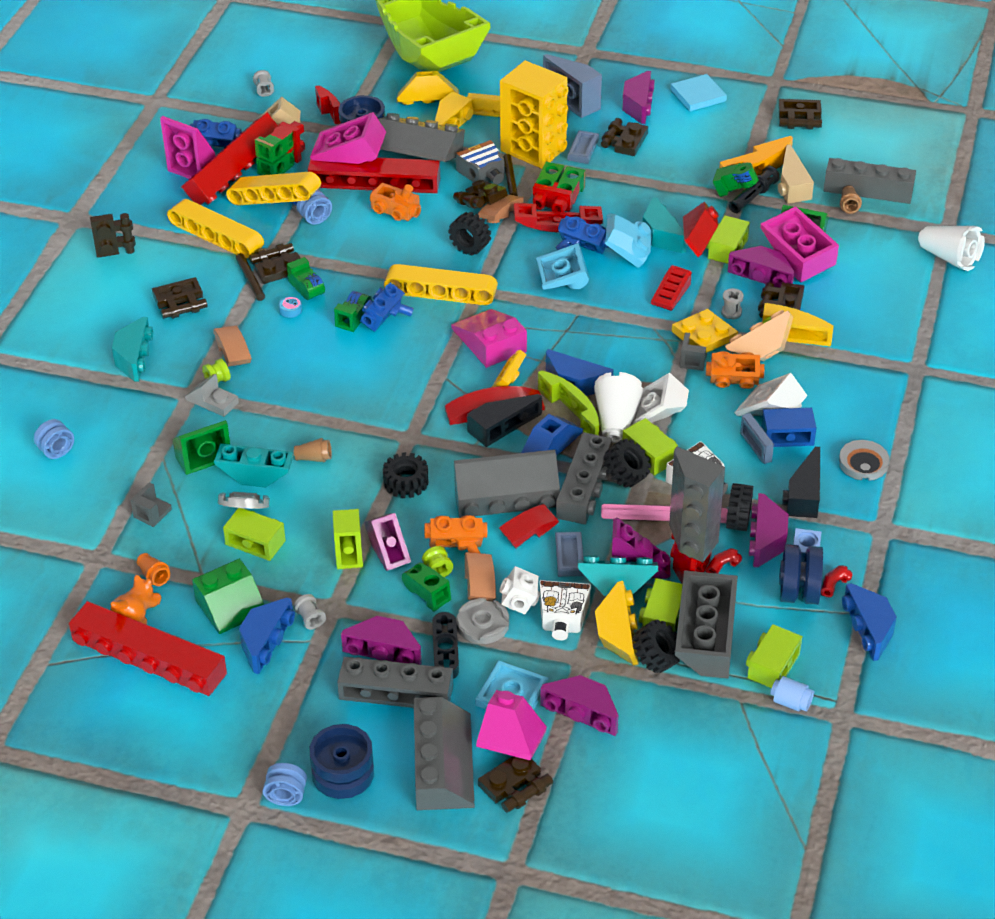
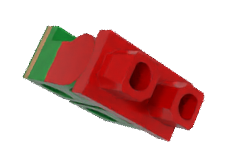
M296 121L291 124L281 122L274 129V132L267 137L259 136L255 139L258 175L284 174L295 162L299 163L302 160L301 152L305 150V143L300 139V135L304 132L303 124Z
M546 162L533 186V204H536V209L542 210L544 207H550L553 212H570L579 192H583L585 188L586 170L567 166L564 171V165ZM550 169L558 171L555 174H549ZM570 174H576L578 177L572 179Z

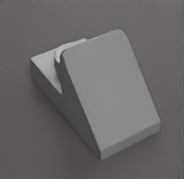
M213 374L200 382L185 396L187 401L223 417L239 403L237 395L218 387L217 374Z

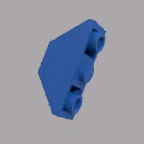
M550 349L546 351V371L569 381L586 396L595 394V381L599 376L606 373H611V376H613L614 369Z
M548 414L533 427L521 453L555 450L557 456L583 433V428L564 418Z
M852 583L846 584L845 596H842L843 608L846 612H849L852 618V626L855 631L859 632L864 650L869 652L873 661L879 660L894 634L897 616L887 597Z
M290 598L280 599L251 609L239 627L241 646L253 672L256 674L260 673L264 665H268L276 645L279 646L281 644L285 630L294 622L295 611H293L292 599Z

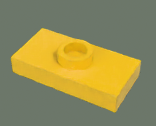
M468 93L467 97L472 99L473 115L500 117V96Z
M517 350L506 361L492 387L512 384L519 376L520 372L517 370L527 354L522 350Z

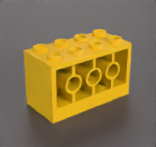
M525 60L500 80L501 152L510 154L542 169L546 162H552L556 156L565 151L568 128V87L566 76Z

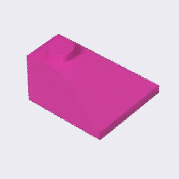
M496 690L487 705L476 747L531 761L546 733L547 726L523 696L515 695L510 691Z

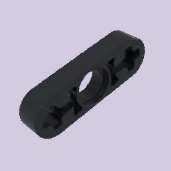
M441 612L436 614L432 620L434 666L444 667V660L449 659V668H453V679H455L459 674L457 621L453 614ZM442 624H447L448 632L442 633ZM445 642L453 645L450 649L446 650L438 647L441 643Z

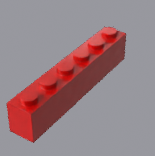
M268 112L263 114L181 186L193 202L199 205L204 202L207 205L217 198L215 194L217 191L222 193L230 186L228 183L230 180L234 182L242 175V169L246 171L255 163L253 161L255 157L257 158L255 139L259 136L265 138L273 133L274 129L278 127L277 123Z
M310 158L308 172H313L320 178L321 186L319 188L374 190L381 183H385L403 190L405 185L409 184L413 187L412 192L438 194L440 161L376 158L371 162L366 161L354 164L313 161Z
M88 601L69 622L72 640L78 645L95 649L102 655L117 658L125 664L134 665L149 674L161 676L171 683H178L188 687L196 693L200 692L210 696L227 674L224 655Z

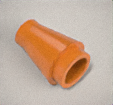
M143 553L137 558V565L142 570L146 580L151 579L152 585L162 586L168 582L171 574L166 563L150 556L148 553Z

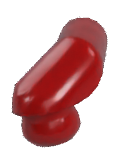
M733 548L718 553L707 566L706 573L718 574L727 562L731 566H736L742 561V555Z
M839 565L825 574L821 588L822 596L832 597L836 583L839 580L842 583H847V581L851 580L852 572L847 569V566Z

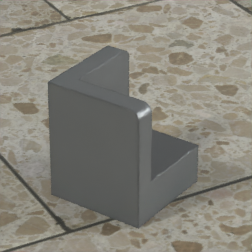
M685 332L681 349L680 368L704 371L707 357L706 347L689 345L690 333Z
M150 482L131 499L134 518L152 527L156 526L172 510L171 504L156 498L154 484Z

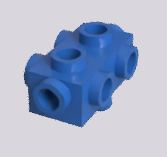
M209 119L194 120L190 124V126L199 129L211 148L212 146L226 147L242 133V130L237 128L236 124L229 121L219 123L212 122Z
M566 216L561 219L558 230L563 241L555 247L557 250L579 243L581 247L603 254L605 248L609 247L605 244L606 228L596 223L588 224L577 216Z
M390 282L384 289L381 287L378 289L373 297L374 301L368 300L362 309L364 314L360 322L376 332L390 315L396 316L399 312L411 316L413 308L401 304V299L405 293Z

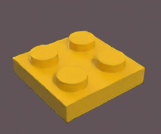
M709 309L672 324L671 331L682 340H684L685 332L690 333L689 345L706 347V353L730 343L729 340L738 335L736 329Z

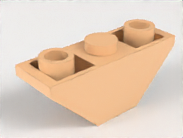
M783 310L778 311L771 316L770 321L764 324L759 322L753 325L749 333L743 336L738 334L729 340L730 343L725 347L733 354L750 352L754 355H760V361H765L784 350L793 316L788 310L785 312Z

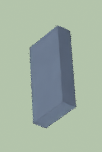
M579 130L569 150L568 161L588 164L598 143L599 134Z
M751 413L742 415L740 434L762 463L772 462L774 443Z
M581 532L555 533L558 577L584 576L578 569V560H583Z

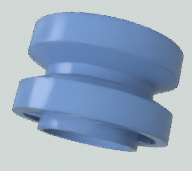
M317 190L308 200L297 202V211L308 223L313 225L320 224L329 217L332 211V203L320 190Z
M51 419L38 427L34 434V443L48 458L57 459L70 451L74 444V435L60 420Z
M289 763L274 764L267 770L263 795L267 800L277 805H297L303 799L307 775L296 765Z

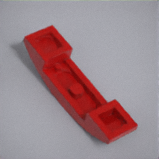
M514 203L513 206L515 221L541 231L559 232V223L566 216L580 217L588 224H603L601 206H579V213L536 211V204Z
M521 386L491 387L456 398L445 405V411L450 425L466 423L467 414L485 403L540 394V392L533 388ZM542 400V410H545V406Z

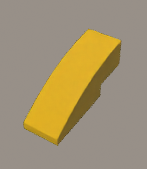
M765 303L763 320L781 310L784 312L788 310L792 314L793 321L786 342L831 346L834 327L832 324L794 308Z

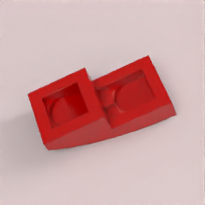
M319 85L315 86L316 104L321 115L330 113L334 124H340L338 111L340 102L327 89Z
M542 504L515 516L499 527V529L510 543L517 548L534 534L540 538L558 524L559 521Z

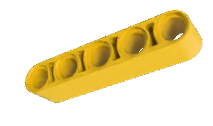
M313 172L240 177L226 191V196L235 205L306 201L321 186V180Z
M183 199L167 212L168 219L176 227L236 255L242 253L246 259L264 245V239L259 232L191 200Z
M394 264L389 268L384 282V288L391 282L405 293L404 296L477 305L491 304L498 286L497 280L490 275Z

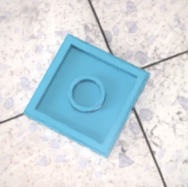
M708 74L671 84V91L689 111L722 103L727 99V95Z
M498 660L476 697L475 706L486 709L495 691L499 690L510 691L515 695L523 696L534 710L540 700L541 687L543 684L548 683V677Z

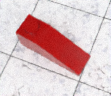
M705 202L683 216L684 241L697 257L702 255L718 227L717 217L719 215L713 206L708 207Z

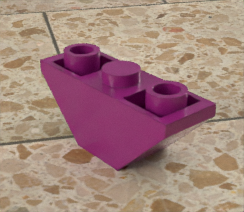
M651 71L641 73L626 80L624 83L622 110L641 124H645L646 116L651 115L655 80L651 79Z
M756 246L733 251L729 254V273L764 284L771 282L777 288H781L782 282L793 284L794 270L780 251L764 246Z
M763 493L758 494V503H752L751 518L756 519V522L751 521L750 537H755V541L750 540L749 556H754L753 567H760L781 554L788 535L789 514Z
M617 517L613 519L612 556L626 557V561L637 562L638 557L653 558V562H658V572L651 578H669L671 576V560L669 555L653 545L649 539L633 530L629 524H625Z
M375 616L346 628L341 633L343 652L375 658L380 661L387 660L390 662L422 665L421 646L401 620Z
M582 675L542 685L540 706L545 707L551 712L567 716L573 721L594 727L600 732H606L613 736H616L618 733L619 715L606 685Z

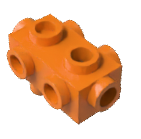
M381 183L370 194L371 208L377 214L386 213L397 221L402 219L409 221L412 217L417 218L421 212L419 195L412 193L413 187L409 184L405 185L402 190Z
M726 351L712 353L711 362H706V376H710V383H715L720 388L729 387L730 384H739L741 388L750 389L754 385L759 384V378H764V364H760V355H754L750 352L730 354Z
M472 515L462 516L461 518L437 516L430 518V523H424L425 539L429 538L430 548L434 546L458 547L459 550L467 549L469 553H480L478 547H481L483 538H487V522H482V518H476Z

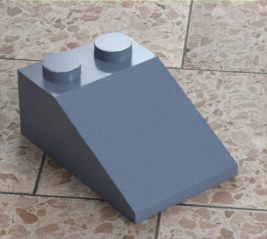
M548 54L543 55V68L567 77L568 109L581 118L601 109L602 74L586 64Z

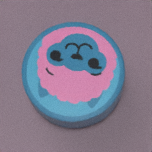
M285 297L279 302V312L287 318L296 317L302 312V302L297 297Z

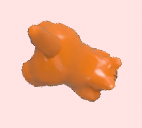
M135 575L133 588L115 598L110 603V610L147 625L146 610L160 604L162 597L159 593H153L151 579H141L139 575Z

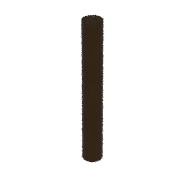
M505 154L503 158L509 195L518 196L512 157L510 154Z
M244 254L236 255V260L258 301L264 300L265 294Z

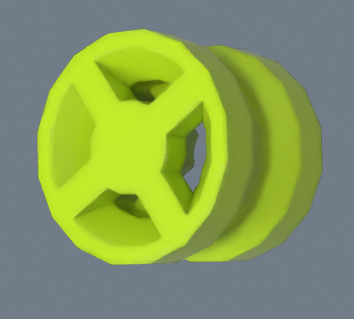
M221 358L212 365L206 364L202 367L205 379L213 374H217L218 383L231 379L228 366Z
M431 547L422 556L423 564L429 566L443 577L448 576L453 570V563L448 558V553L444 547Z

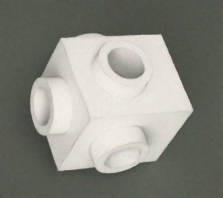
M515 566L500 586V593H502L501 605L526 614L529 608L535 606L539 600V576Z

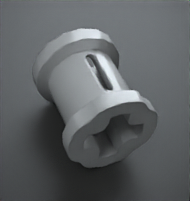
M265 70L257 71L253 75L257 94L262 97L270 96L274 92L270 73Z
M730 288L723 292V300L725 301L721 312L723 317L727 319H738L741 317L742 308L740 305L744 298L742 291Z
M306 594L295 601L293 608L304 619V626L309 630H313L325 622L326 614L316 605L315 597L311 594Z

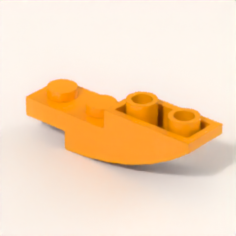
M788 136L753 146L752 153L721 161L719 168L749 162L752 164L757 175H760L766 166H773L777 169L783 165L786 146L790 144L792 146L793 137Z

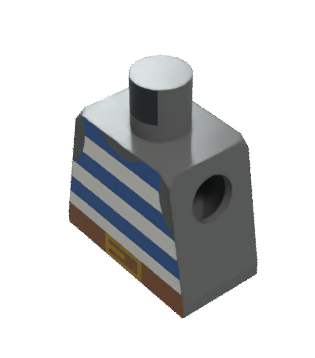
M489 140L457 152L456 170L472 182L484 180L486 182L492 181L498 185L504 179V158L494 143Z

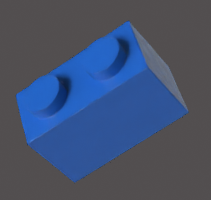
M812 407L763 409L761 428L774 443V447L814 446L817 427Z

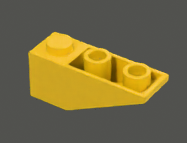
M451 91L440 100L435 121L438 122V125L445 126V124H455L459 129L473 115L472 99Z

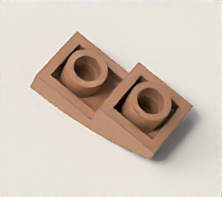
M508 194V196L491 205L486 204L479 211V218L487 219L488 223H499L500 219L509 218V211H514V203H523V197Z
M237 325L215 328L213 330L219 351H223L228 367L251 362L252 358Z
M466 552L465 579L468 582V600L486 598V601L493 602L496 599V585L492 555Z

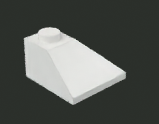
M671 373L643 388V394L631 426L644 418L652 423L667 418L676 412H681L687 405L689 390Z
M792 373L758 385L734 413L736 416H742L747 413H751L752 416H762L763 409L801 408V403L807 397V394Z

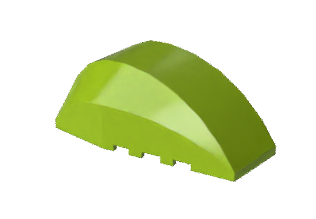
M376 0L380 16L396 51L404 61L422 71L442 72L471 61L491 28L490 22L464 6L461 9L457 8L456 3L450 1L446 4L441 2V0Z

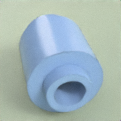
M783 676L780 681L775 680L771 689V695L774 696V702L798 712L800 710L807 712L814 697V690L809 689V686Z

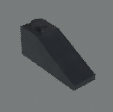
M535 394L485 403L467 414V432L485 447H488L542 414V396Z
M815 446L790 478L788 490H783L782 505H787L789 516L818 517L820 502V447Z

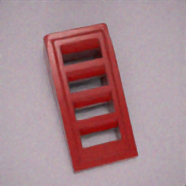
M671 265L656 290L651 304L672 311L691 285V271Z

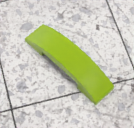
M539 371V392L551 403L558 400L562 401L580 419V427L583 428L584 433L599 435L598 415L588 397L564 378L546 371Z

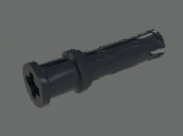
M766 166L762 173L757 175L758 182L755 185L746 188L729 202V209L733 213H738L758 194L767 192L769 186L777 183L780 179L776 168Z

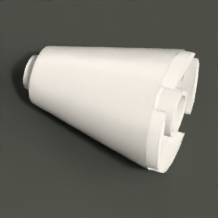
M926 226L920 231L918 241L923 249L961 270L970 271L975 267L971 266L974 261H979L982 256L985 238L980 235V231H983L982 228L977 226Z
M619 372V376H611V373L599 376L595 381L594 387L602 436L612 438V443L622 440L623 430L631 426L643 394L641 381L633 375Z

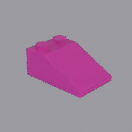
M374 112L321 131L310 158L313 161L354 164L366 161L371 162L378 157L386 131Z
M164 116L160 118L167 169L169 172L190 179L216 156L215 152L198 128Z
M796 206L760 224V228L773 249L783 253L794 270V277L800 283L836 265L839 245Z
M489 309L451 324L452 330L486 368L509 359L517 350H522L524 353L527 352V330L513 316Z

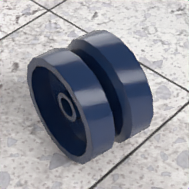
M369 95L350 97L340 104L338 110L340 124L374 112L378 119L385 116L383 102Z
M784 545L779 573L781 602L795 603L798 598L799 587H802V600L804 603L819 605L823 574V547L808 546L805 551L804 562H801V549L799 545Z
M337 724L322 729L314 736L309 748L312 779L316 788L326 796L337 799L352 798L363 793L371 785L374 778L372 741L367 733L357 726Z

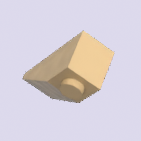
M791 144L787 145L781 183L778 184L779 194L784 197L787 204L812 200L814 181Z

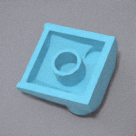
M609 213L607 215L605 244L638 268L645 262L651 252V229L644 222L636 221L633 224L620 216Z
M579 243L536 258L543 290L568 285L571 289H581L589 281Z

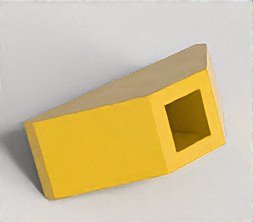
M438 71L416 72L398 92L397 102H402L404 105L414 104V101H423L426 104L434 103L435 100H442L451 91L459 94V89Z
M619 581L595 610L598 636L605 648L632 665H639L638 657L635 654L637 649L633 648L635 643L633 641L635 636L634 630L638 629V623L635 613L631 614L630 606L634 605L632 590H627L624 582Z

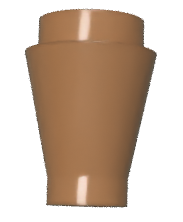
M845 186L842 190L840 207L844 212L853 214L860 209L862 200L853 186Z
M320 438L294 446L295 460L326 462V460L332 458L330 441Z

